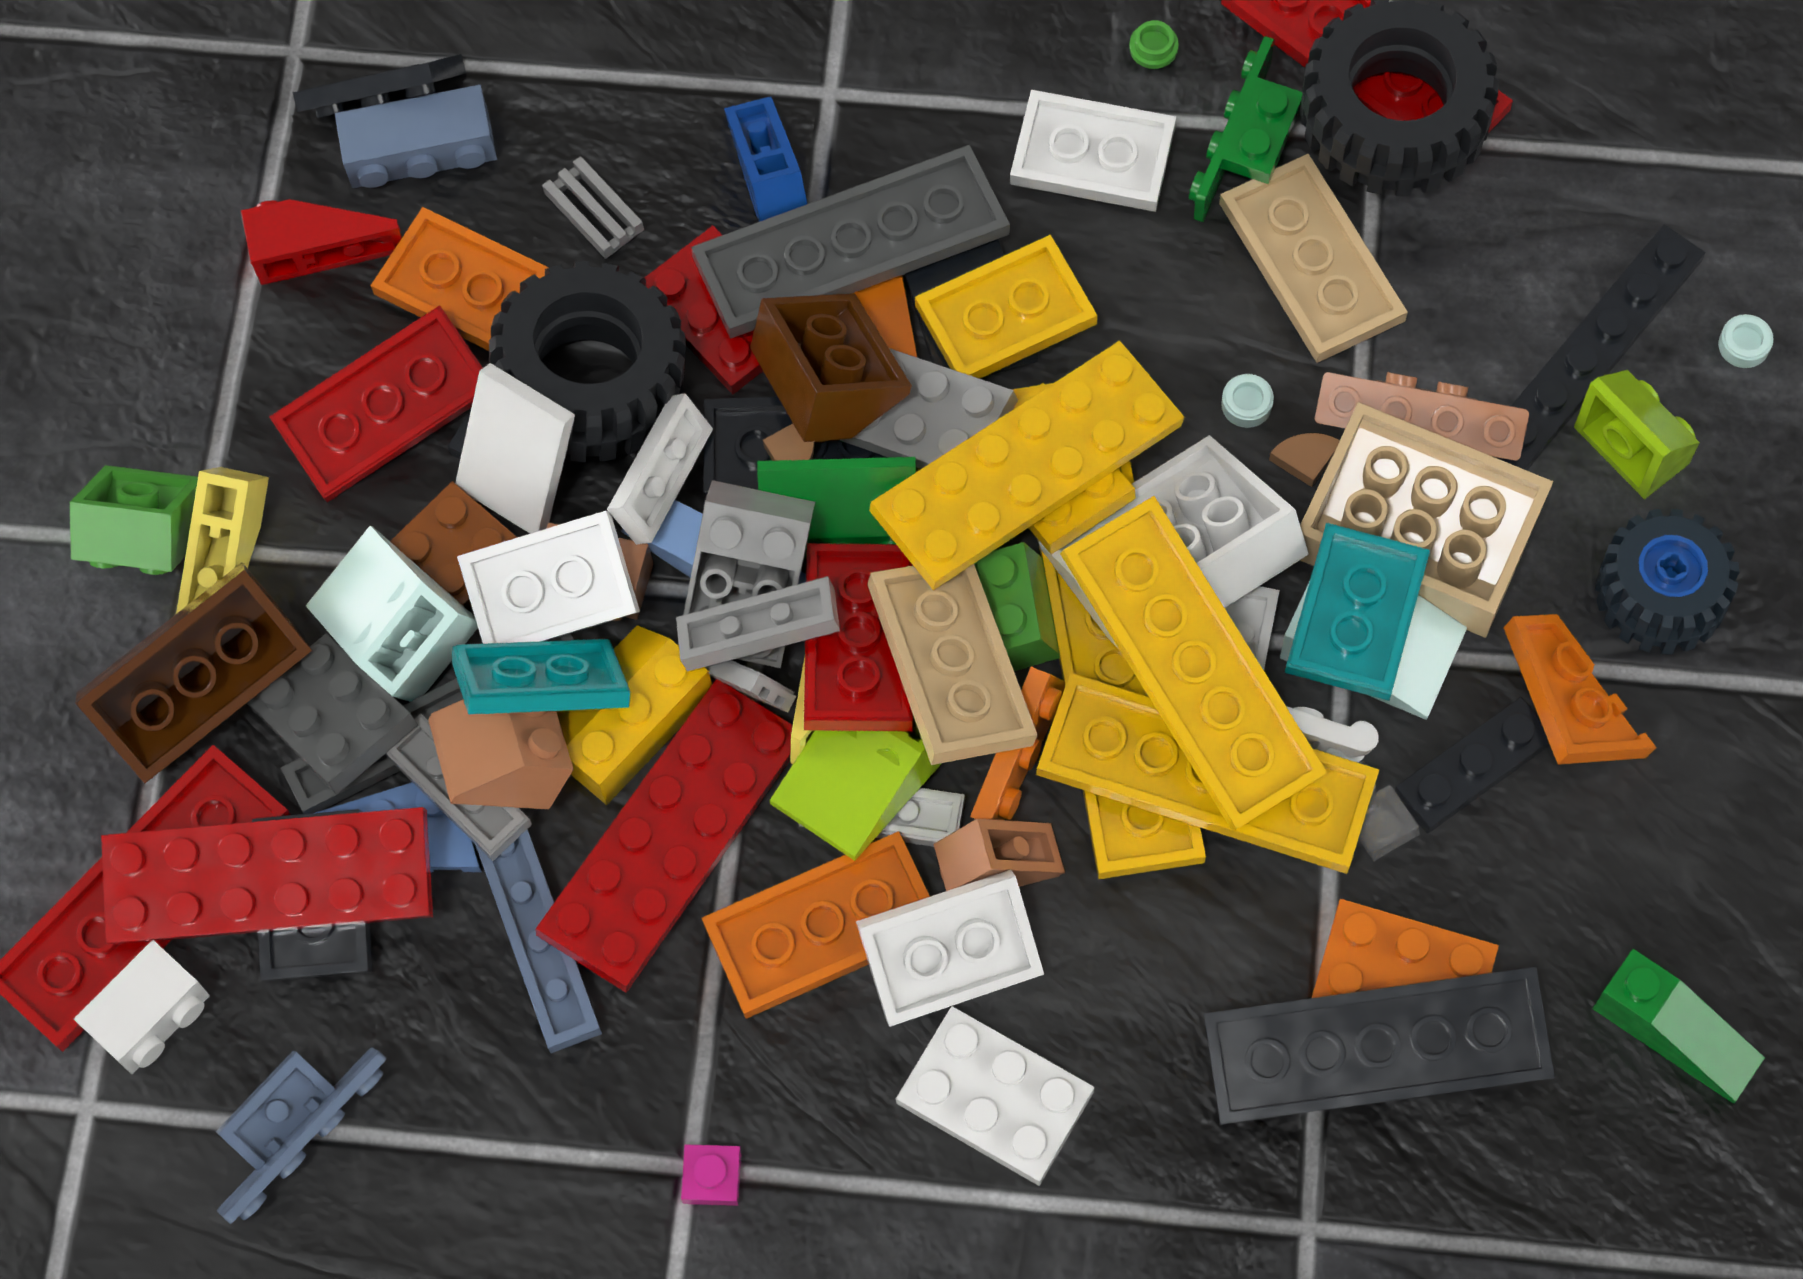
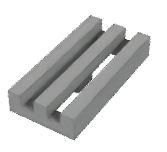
M580 156L573 161L574 167L568 171L564 168L558 173L559 178L556 181L552 182L549 179L542 187L544 194L599 253L607 259L644 230L643 222ZM582 178L627 226L626 229L623 230L578 182L579 179ZM568 188L614 238L608 242L562 192Z
M732 660L705 667L709 670L710 677L787 713L796 698L793 695L794 692L758 671Z

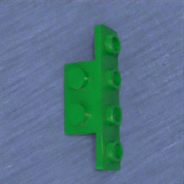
M1264 36L1258 52L1250 50L1246 57L1241 73V78L1245 79L1241 92L1236 90L1231 92L1224 112V118L1228 119L1223 132L1218 130L1214 132L1206 155V159L1211 160L1206 173L1197 172L1190 189L1189 200L1195 201L1194 220L1204 222L1226 170L1269 184L1299 114L1302 100L1301 91L1265 80L1272 63L1273 38Z

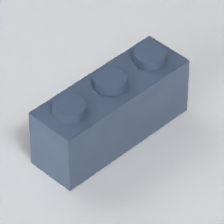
M481 84L335 113L342 161L352 188L362 186L375 188L384 185L387 181L408 177L426 178L438 171L458 167L465 169L476 168L484 162L497 160L489 113Z

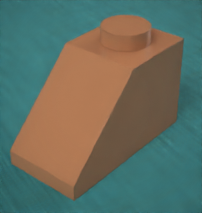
M976 819L933 844L946 891L1008 870H1012L1015 874L1019 887L1055 878L1065 873L1051 823Z

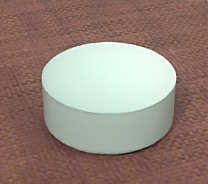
M1748 314L1735 316L1725 324L1718 341L1720 353L1727 362L1736 367H1755L1767 358L1773 345V333L1769 325L1757 316Z
M1253 374L1238 375L1232 378L1223 390L1222 411L1225 417L1236 426L1244 428L1256 427L1265 422L1270 416L1274 395L1271 386L1263 378Z

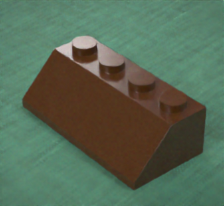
M241 562L78 691L75 703L145 784L309 654L312 649L277 603L243 562Z

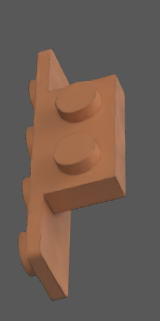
M1326 372L1323 375L1315 414V421L1319 424L1346 428L1357 403L1360 402L1487 455L1515 461L1521 457L1529 412L1526 409L1467 397L1469 387L1438 382L1436 391L1417 388V377L1387 372L1385 381H1373Z

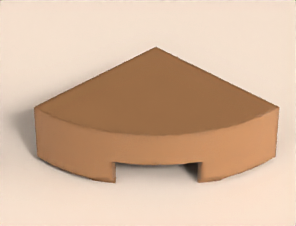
M794 424L763 440L764 448L772 461L812 460L815 441L803 442Z
M1319 433L1296 435L1277 445L1270 453L1269 461L1313 487L1329 465L1340 440Z

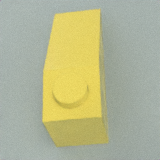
M223 467L199 471L176 614L241 562L248 568L261 528L269 477Z

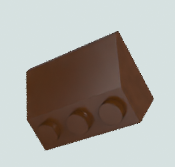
M855 293L761 299L750 349L803 442L852 439L910 394L911 383Z

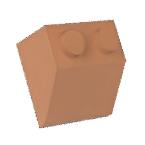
M460 700L433 712L428 719L451 804L549 810L573 771L556 711L468 715L464 700Z

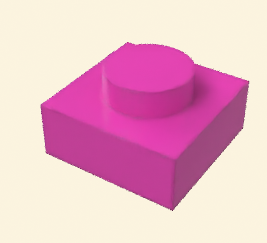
M684 1144L682 1203L738 1206L741 1167L740 1146Z

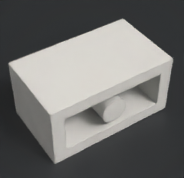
M152 940L74 1020L127 1071L133 1074L139 1067L145 1068L161 1055L165 1048L164 1042L179 1027L185 1028L198 1018L204 1009L203 1002L210 995L193 976Z

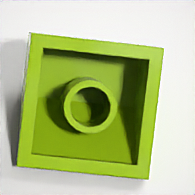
M1628 370L1597 377L1590 383L1574 428L1644 500L1690 464L1700 443L1696 439L1691 426L1683 418L1674 417L1660 403L1653 387L1643 380L1638 381Z

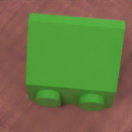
M105 465L70 501L71 559L88 561L91 566L96 568H113L118 565L139 568L141 572L150 575L172 572L186 555L198 477Z

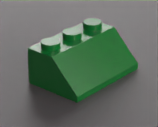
M916 457L757 461L758 490L815 502L807 543L896 544L869 511L871 501L916 473ZM807 544L804 559H807Z

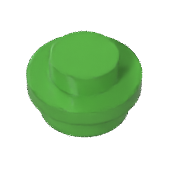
M1152 20L1143 23L1133 32L1130 38L1129 50L1132 58L1139 65L1145 68L1158 69L1169 65L1176 58L1179 43L1177 35L1169 25L1162 21Z

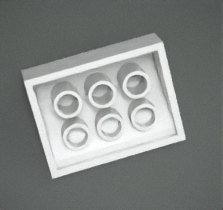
M1210 435L1132 483L1135 488L1136 499L1063 548L1050 554L1042 543L1039 542L1043 553L1106 637L1117 648L1118 646L1060 553L1065 548L1152 496H1155L1224 608L1309 554L1296 510Z

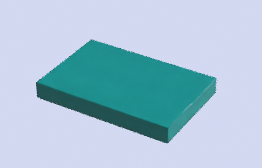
M1326 523L1285 673L1390 701L1430 550Z
M608 639L462 644L452 646V665L468 715L629 708L630 689L612 644Z

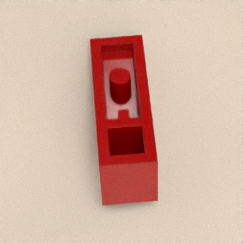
M288 199L280 202L269 200L261 202L253 208L241 210L250 262L261 285L390 256L403 237L397 219Z

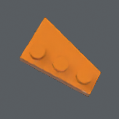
M1558 614L1513 616L1503 627L1558 765L1647 758L1657 748L1646 733L1637 735L1623 716L1627 707L1616 693L1608 696L1592 674L1595 664Z
M1030 667L1021 692L1038 734L1033 746L995 754L970 817L991 820H1010L1013 817L1022 795V791L1019 790L1028 770L1033 768L1039 756L1042 741L1055 717L1062 697L1065 681Z

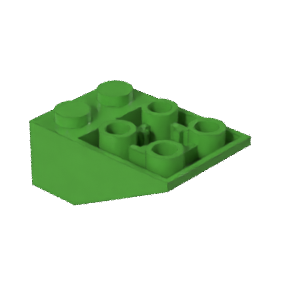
M1022 542L992 551L974 563L1013 670L1017 671L1060 658L1043 558L1026 543Z

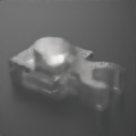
M1363 761L1359 762L1360 764L1369 766L1367 763ZM1375 783L1358 838L1373 861L1420 835L1418 824L1391 785L1376 792Z

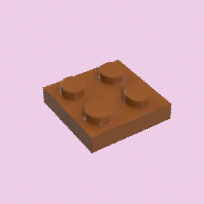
M452 481L390 542L469 610L472 605L457 556L518 537Z

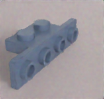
M371 1047L332 1086L305 1059L293 1050L216 1131L221 1138L255 1168L217 1209V1212L230 1224L238 1216L246 1220L254 1214L266 1200L267 1195L263 1190L277 1175L282 1179L289 1176L306 1157V1153L302 1151L303 1147L316 1134H319L321 1137L326 1136L342 1120L345 1112L340 1108L356 1092L359 1096H363L379 1081L383 1075V1071L379 1067L387 1058L379 1050Z

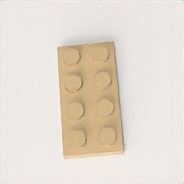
M1309 154L1276 168L1269 184L1252 179L1220 195V206L1316 363L1406 321L1408 313Z
M974 564L935 590H932L914 566L870 573L867 585L930 764L935 765L1033 746L1038 734Z

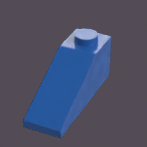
M772 97L724 108L758 221L760 222L807 205L801 170Z

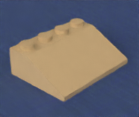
M1358 402L1300 524L1309 553L1300 561L1314 566L1326 523L1429 549L1430 553L1418 595L1466 626L1468 631L1486 638L1553 481Z

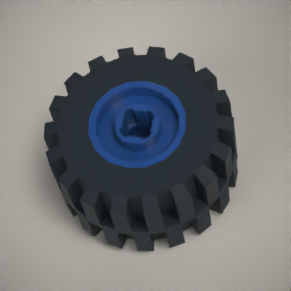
M1655 509L1648 512L1646 520L1638 514L1629 519L1626 529L1620 527L1617 530L1600 566L1595 590L1599 591L1596 599L1599 611L1608 610L1604 622L1610 629L1617 626L1621 629L1619 635L1621 640L1628 644L1633 638L1641 642L1640 650L1649 653L1652 646H1658L1661 649V654H1673L1677 645H1680L1682 650L1686 652L1694 649L1698 640L1705 643L1712 637L1716 627L1719 628L1735 596L1738 587L1736 579L1740 573L1739 563L1731 561L1735 550L1730 542L1723 544L1720 542L1723 532L1714 525L1711 529L1703 526L1705 518L1694 514L1691 520L1683 517V510L1671 509L1669 516H1663L1661 509Z

